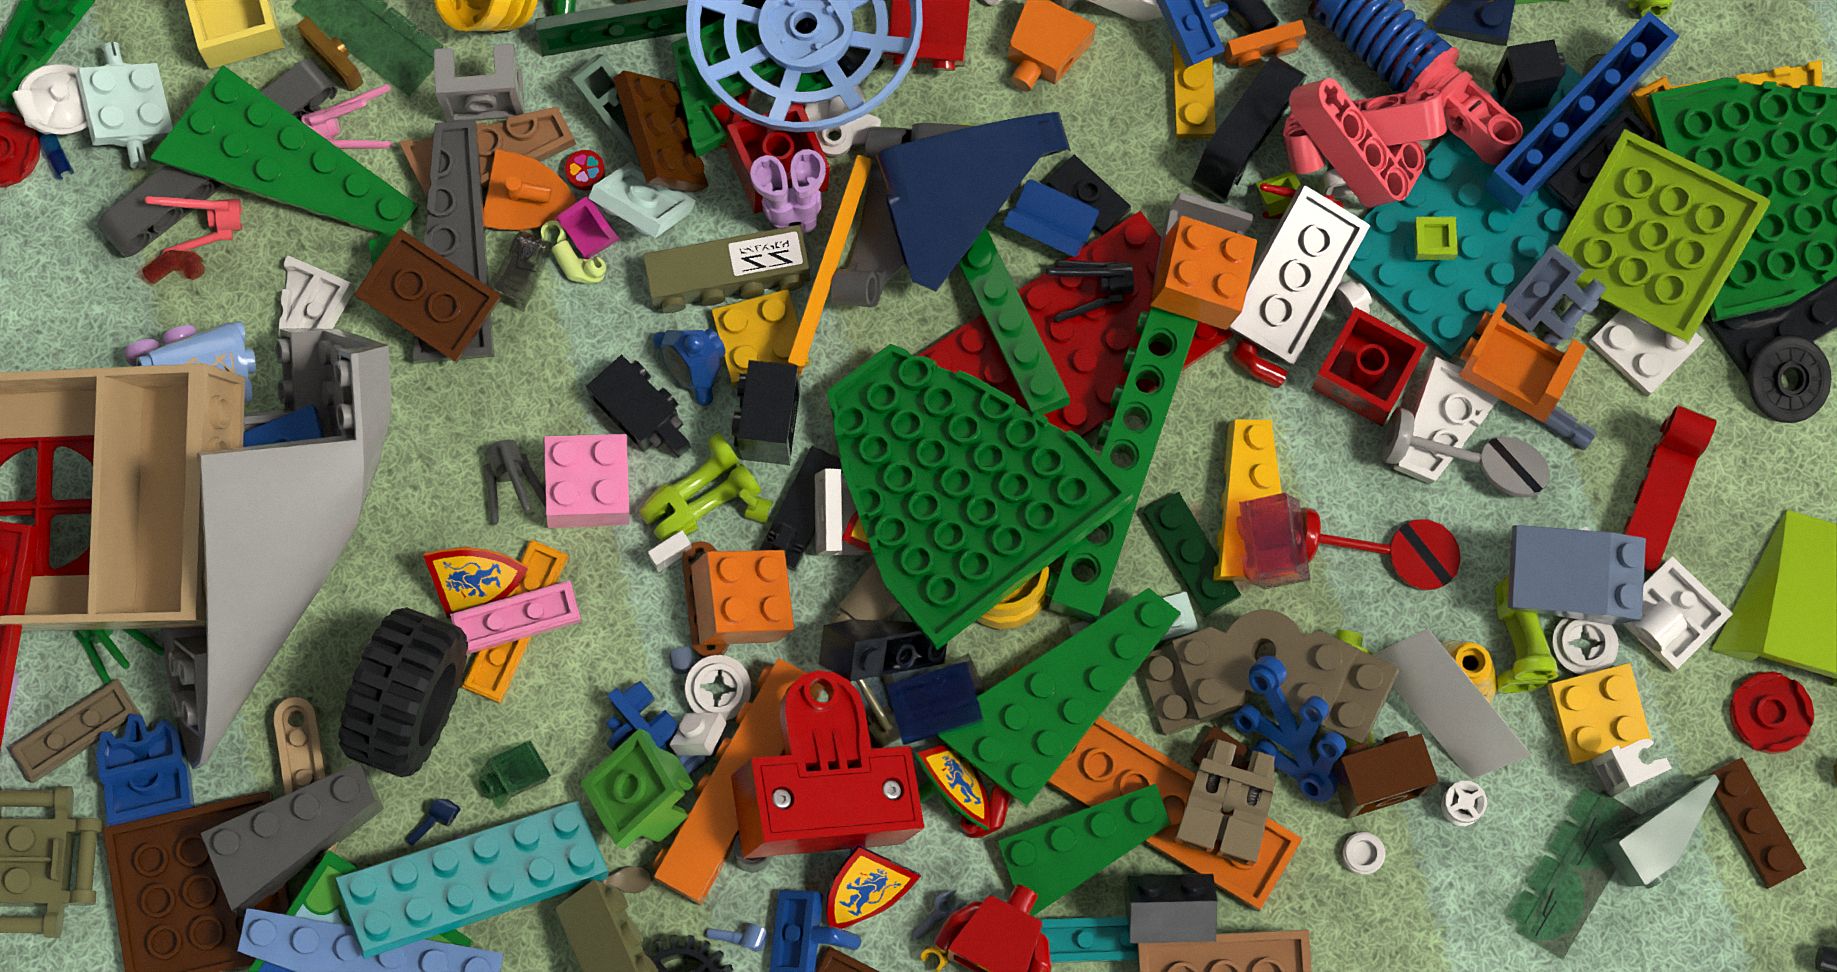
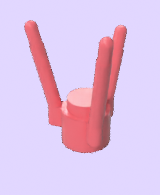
M147 196L144 199L146 204L207 209L209 228H217V232L164 249L162 254L165 257L219 240H233L232 231L242 230L240 199L210 201Z

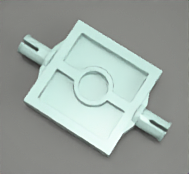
M108 42L102 46L107 65L79 68L76 74L92 145L114 144L127 147L130 166L136 168L138 165L139 168L147 165L143 145L151 141L164 140L173 129L157 63L133 65L123 63L119 43L113 42L111 46V42Z

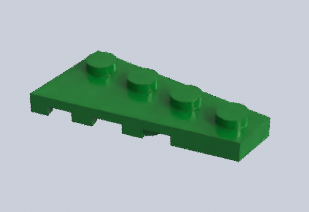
M1153 784L998 840V844L1013 886L1015 887L1016 884L1023 885L1038 895L1029 914L1034 916L1171 824L1157 784Z

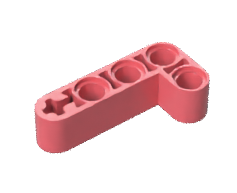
M1323 79L1295 87L1291 91L1289 104L1294 117L1365 207L1372 208L1401 201L1409 195L1425 165L1424 150L1418 141L1386 146L1346 92L1334 79Z
M1423 89L1352 101L1386 146L1437 138L1447 131L1441 94L1436 89ZM1293 113L1288 115L1283 136L1291 172L1294 174H1307L1320 170L1325 166L1327 158L1294 117Z

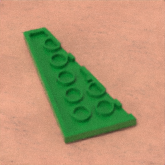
M1147 588L932 725L928 730L1027 809L1178 620L1181 612L1150 588Z

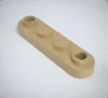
M300 697L285 699L277 706L274 712V727L285 795L328 775L316 709L307 700ZM298 713L303 714V724L299 727H292L290 724L292 716ZM337 843L328 850L334 853L337 847ZM326 852L320 855L321 858L316 862H321Z

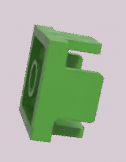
M640 728L580 782L614 844L624 849L640 836L656 842H660L688 817L683 808L674 804L685 795L683 790L688 791L694 786L678 757L660 749L650 733Z

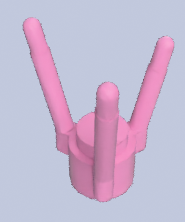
M386 84L329 108L304 114L301 117L302 122L338 148L389 149L392 147V142L334 140V136L340 134V125L337 117L366 106V101L390 91L391 86Z

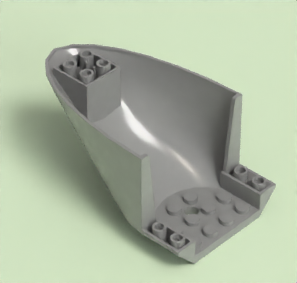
M280 329L281 339L276 340L275 351L279 364H282L283 379L278 382V395L280 402L285 404V409L245 412L244 432L313 404L319 412L325 438L197 453V460L200 463L204 533L206 627L161 628L165 663L172 696V709L177 721L183 748L192 769H198L208 761L268 666L324 584L353 536L380 463L391 419L389 346L387 344L341 329Z

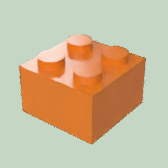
M1181 215L1166 234L1150 306L1227 330L1242 313L1257 240Z
M785 550L709 551L691 565L700 645L778 642L794 631Z

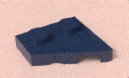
M1452 0L1434 21L1433 30L1439 34L1507 46L1515 0Z

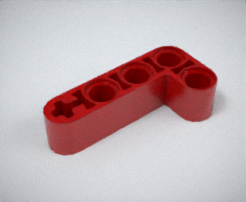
M1680 405L1674 407L1660 428L1662 436L1658 444H1654L1646 466L1650 468L1645 480H1641L1633 502L1637 505L1632 516H1628L1622 532L1624 535L1646 538L1644 571L1652 574L1658 568L1665 552L1697 460L1706 450L1717 420Z

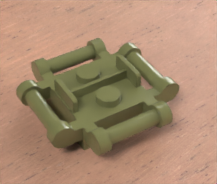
M0 786V907H47L45 916H0V933H44L45 938H60L63 930L65 907L96 905L97 892L92 889L97 834L102 832V820L97 818L72 819L74 804L72 786H57L56 790H2ZM2 807H55V819L1 818ZM80 834L75 890H70L74 835Z

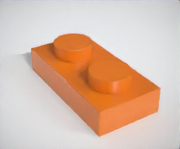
M1301 19L1229 40L1223 54L1227 65L1239 63L1241 68L1249 67L1262 60L1261 56L1275 52L1277 57H1282L1296 52L1299 49L1298 45H1301L1307 33Z

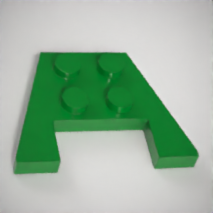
M724 18L700 29L701 44L708 66L730 59L724 38ZM737 19L736 34L740 52L744 53L762 44L758 25ZM686 36L671 43L693 154L697 158L727 143V134L711 108L722 104V102L712 93L701 78L693 61ZM771 58L750 67L764 81H768L776 76H780L783 79L786 70L776 64ZM739 72L717 80L722 88L733 98L754 88ZM814 72L802 73L796 92H813L830 88V83L822 74L817 75Z

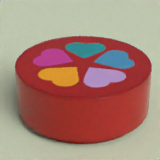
M579 150L567 159L565 173L568 182L574 188L589 191L592 190L593 185L605 178V166L602 158L594 151Z

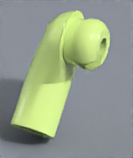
M567 240L561 241L551 248L552 254L569 280L586 284H595L603 280L607 266L600 257L595 256L593 260L578 258Z

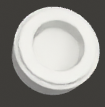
M1367 832L1356 833L1345 842L1342 849V859L1345 866L1351 872L1357 875H1370L1382 866L1385 860V848L1377 836Z

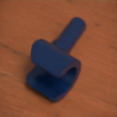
M448 799L435 800L429 809V815L406 838L407 842L413 846L437 821L450 826L461 808Z

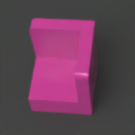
M589 195L556 217L559 224L569 234L585 259H590L620 239L594 201L589 199Z

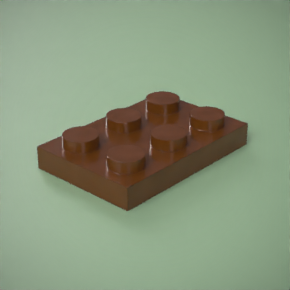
M625 70L613 77L646 184L693 193L707 188L709 185L704 173V163L700 157L696 158L693 154L685 111L681 102L682 97L676 83Z
M400 228L354 293L355 297L455 363L460 360L502 298L499 293Z

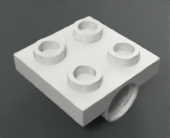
M1672 556L1644 583L1642 620L1622 624L1674 673L1733 613Z

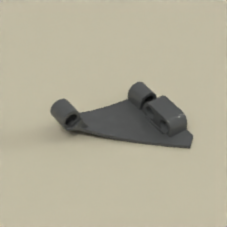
M915 123L912 125V129L871 126L868 129L865 152L866 157L871 159L872 166L865 205L851 262L845 270L837 269L833 276L831 290L835 305L876 307L885 283L905 267L886 202L887 191L877 161V153L893 146L973 126Z

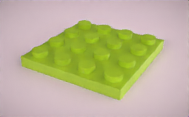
M1624 129L1559 242L1558 247L1585 269V272L1575 282L1581 288L1585 289L1594 278L1599 280L1606 287V290L1599 299L1689 344L1770 205V200Z

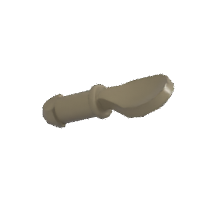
M632 866L623 868L619 872L608 876V879L599 882L607 886H614L625 893L636 894L646 891L651 886L653 877L646 868ZM581 888L572 890V891H570V892H575V893H576V892L579 891Z

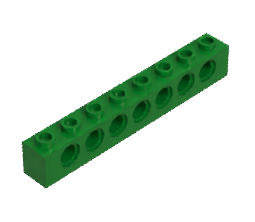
M1153 306L1150 313L1141 312L1134 333L1141 335L1138 348L1129 347L1122 368L1123 371L1129 372L1125 386L1116 385L1109 406L1116 409L1112 423L1104 421L1097 441L1098 445L1104 446L1100 458L1131 491L1133 501L1098 527L1106 533L1107 539L1104 542L1095 544L1085 537L1060 556V558L1065 559L1061 573L1052 572L1045 595L1052 597L1050 610L1089 623H1094L1098 620L1198 321ZM1160 342L1168 347L1169 353L1164 356H1157L1149 350L1148 346L1152 343ZM1141 379H1149L1156 384L1157 390L1152 393H1144L1137 388L1136 382ZM1128 416H1137L1143 420L1145 426L1140 430H1131L1125 426L1123 419ZM1115 453H1125L1131 458L1132 464L1126 468H1120L1112 463L1110 457ZM1078 565H1086L1092 569L1094 577L1090 581L1081 582L1074 578L1071 570Z

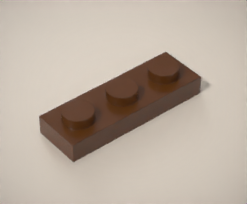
M1743 758L1708 774H1715L1720 781L1713 796L1767 889L1807 869Z

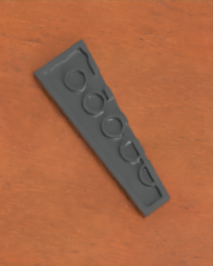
M475 119L435 123L430 170L431 184L427 201V226L423 244L489 287L477 123ZM491 314L460 360L495 357ZM414 336L413 361L415 364L451 361Z

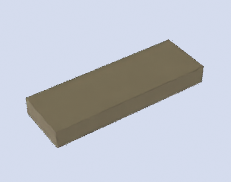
M116 679L11 746L10 750L29 781L35 783L97 743L101 732H114L127 723L129 714L140 715L141 713L121 681Z

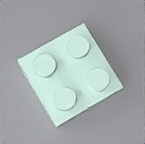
M632 162L627 163L593 185L589 195V199L599 204L608 214L621 217L634 225L638 232L654 238L688 216L696 200L677 189L646 184L642 168Z

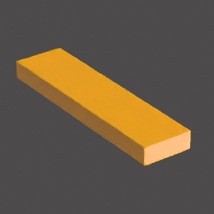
M530 539L520 561L528 566V570L519 585L506 598L557 584L569 558L568 554ZM532 636L478 651L462 688L501 704Z

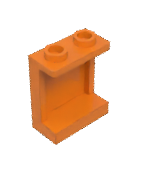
M1500 302L1494 314L1487 311L1484 313L1474 332L1481 336L1479 341L1471 337L1460 356V359L1465 361L1466 364L1458 377L1545 423L1560 400L1587 346L1573 339L1565 353L1502 320L1501 316L1507 305Z

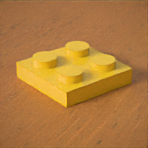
M789 289L711 309L718 336L725 347L726 353L724 358L732 386L738 385L740 372L747 373L749 360L787 364L799 330ZM808 355L804 367L810 366Z
M1630 663L1548 683L1549 694L1569 764L1595 759L1618 745L1622 749L1642 739L1651 740Z

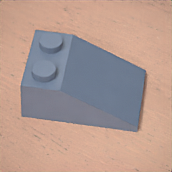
M1525 525L1512 526L1508 608L1610 625L1641 621L1646 538L1602 531Z

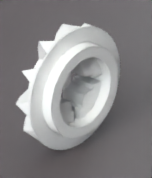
M1564 617L1554 629L1551 647H1553L1556 655V662L1561 663L1569 673L1582 675L1609 668L1616 659L1619 643L1617 634L1610 624ZM1582 628H1584V634H1586L1588 641L1601 644L1588 651L1586 660L1584 655H1582L1581 648L1569 645L1580 639L1583 632Z
M724 655L704 657L688 673L685 681L686 699L695 713L719 712L724 720H729L737 716L745 702L749 701L751 695L750 677L742 664L731 657ZM718 670H721L722 682L736 689L735 692L721 693L717 706H714L713 693L706 691L705 688H700V684L707 685V683H713L715 676H718Z

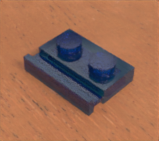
M967 661L886 685L904 745L985 722Z

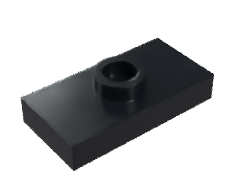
M1075 154L1047 180L1049 187L1099 209V215L1093 228L1101 235L1107 233L1131 210V205Z

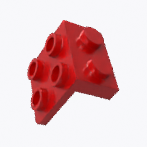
M892 0L889 36L910 38L911 7L909 0ZM922 0L923 28L919 49L911 68H916L917 62L932 64V69L941 71H955L956 66H964L970 0ZM885 52L886 59L893 60V66L900 67L905 54Z

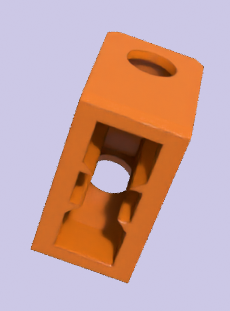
M1026 0L1009 44L1008 60L1018 65L1010 78L1011 82L1017 88L1026 92L1031 91L1039 76L1056 84L1092 44L1096 25L1050 0Z

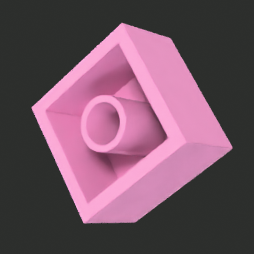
M627 434L544 436L548 528L629 525Z

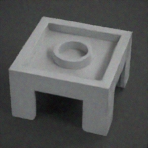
M514 44L494 46L495 74L455 77V59L452 48L434 49L435 94L446 122L474 119L475 121L507 119L508 117L525 114L522 69H517Z

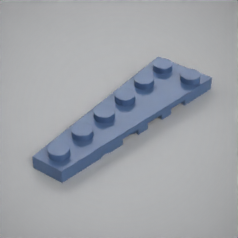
M249 908L246 909L238 946V952L295 972H501L504 953L423 939L363 959L351 926Z

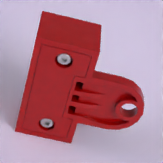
M817 670L806 673L787 688L780 702V722L786 755L750 758L731 775L743 859L858 849L859 847L870 848L902 845L925 828L911 746L871 749L865 707L861 696L849 680L835 672ZM817 683L825 687L828 692L827 702H818L811 696V684Z

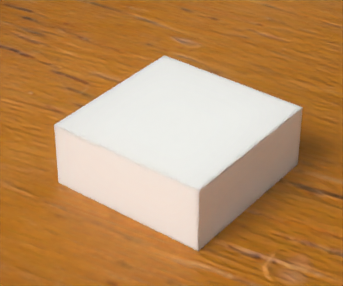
M682 530L648 551L649 559L659 573L682 559L683 552L690 550L692 545Z

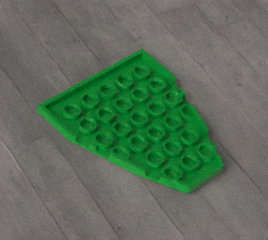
M1726 77L1649 95L1647 102L1661 147L1770 200V205L1709 308L1713 322L1791 305L1837 277V88L1801 85L1799 88L1779 87L1777 82L1764 81L1761 85L1739 83L1738 78Z
M889 344L827 390L842 471L886 591L936 650L1133 501L1131 491L1080 435L1071 430L1065 432L1048 422L1046 416L1037 411L1032 415L1031 412L1017 405L1014 398L973 375L960 370L954 373L937 366L936 361L924 356H913L908 350L896 345Z

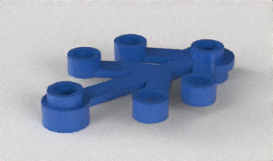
M1262 656L1249 670V684L1256 692L1265 695L1279 725L1261 715L1256 707L1249 704L1242 705L1234 714L1233 723L1241 732L1252 733L1254 730H1257L1292 752L1296 761L1278 751L1273 742L1261 739L1251 749L1250 757L1253 751L1274 756V766L1296 779L1299 789L1306 797L1317 802H1326L1336 793L1338 779L1332 768L1336 760L1346 750V742L1338 733L1327 732L1317 743V751L1320 756L1315 761L1309 747L1319 724L1329 714L1328 704L1318 696L1309 697L1300 707L1302 721L1298 726L1280 689V685L1287 678L1285 666L1273 656Z

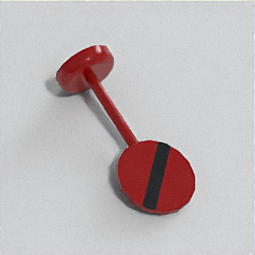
M1302 507L1298 511L1293 525L1291 560L1296 564L1310 563L1316 555L1319 544L1390 555L1391 565L1402 581L1408 586L1424 591L1437 590L1447 585L1457 574L1461 561L1459 545L1453 534L1442 524L1429 519L1413 520L1404 524L1392 537L1390 545L1321 534L1320 516L1312 508Z

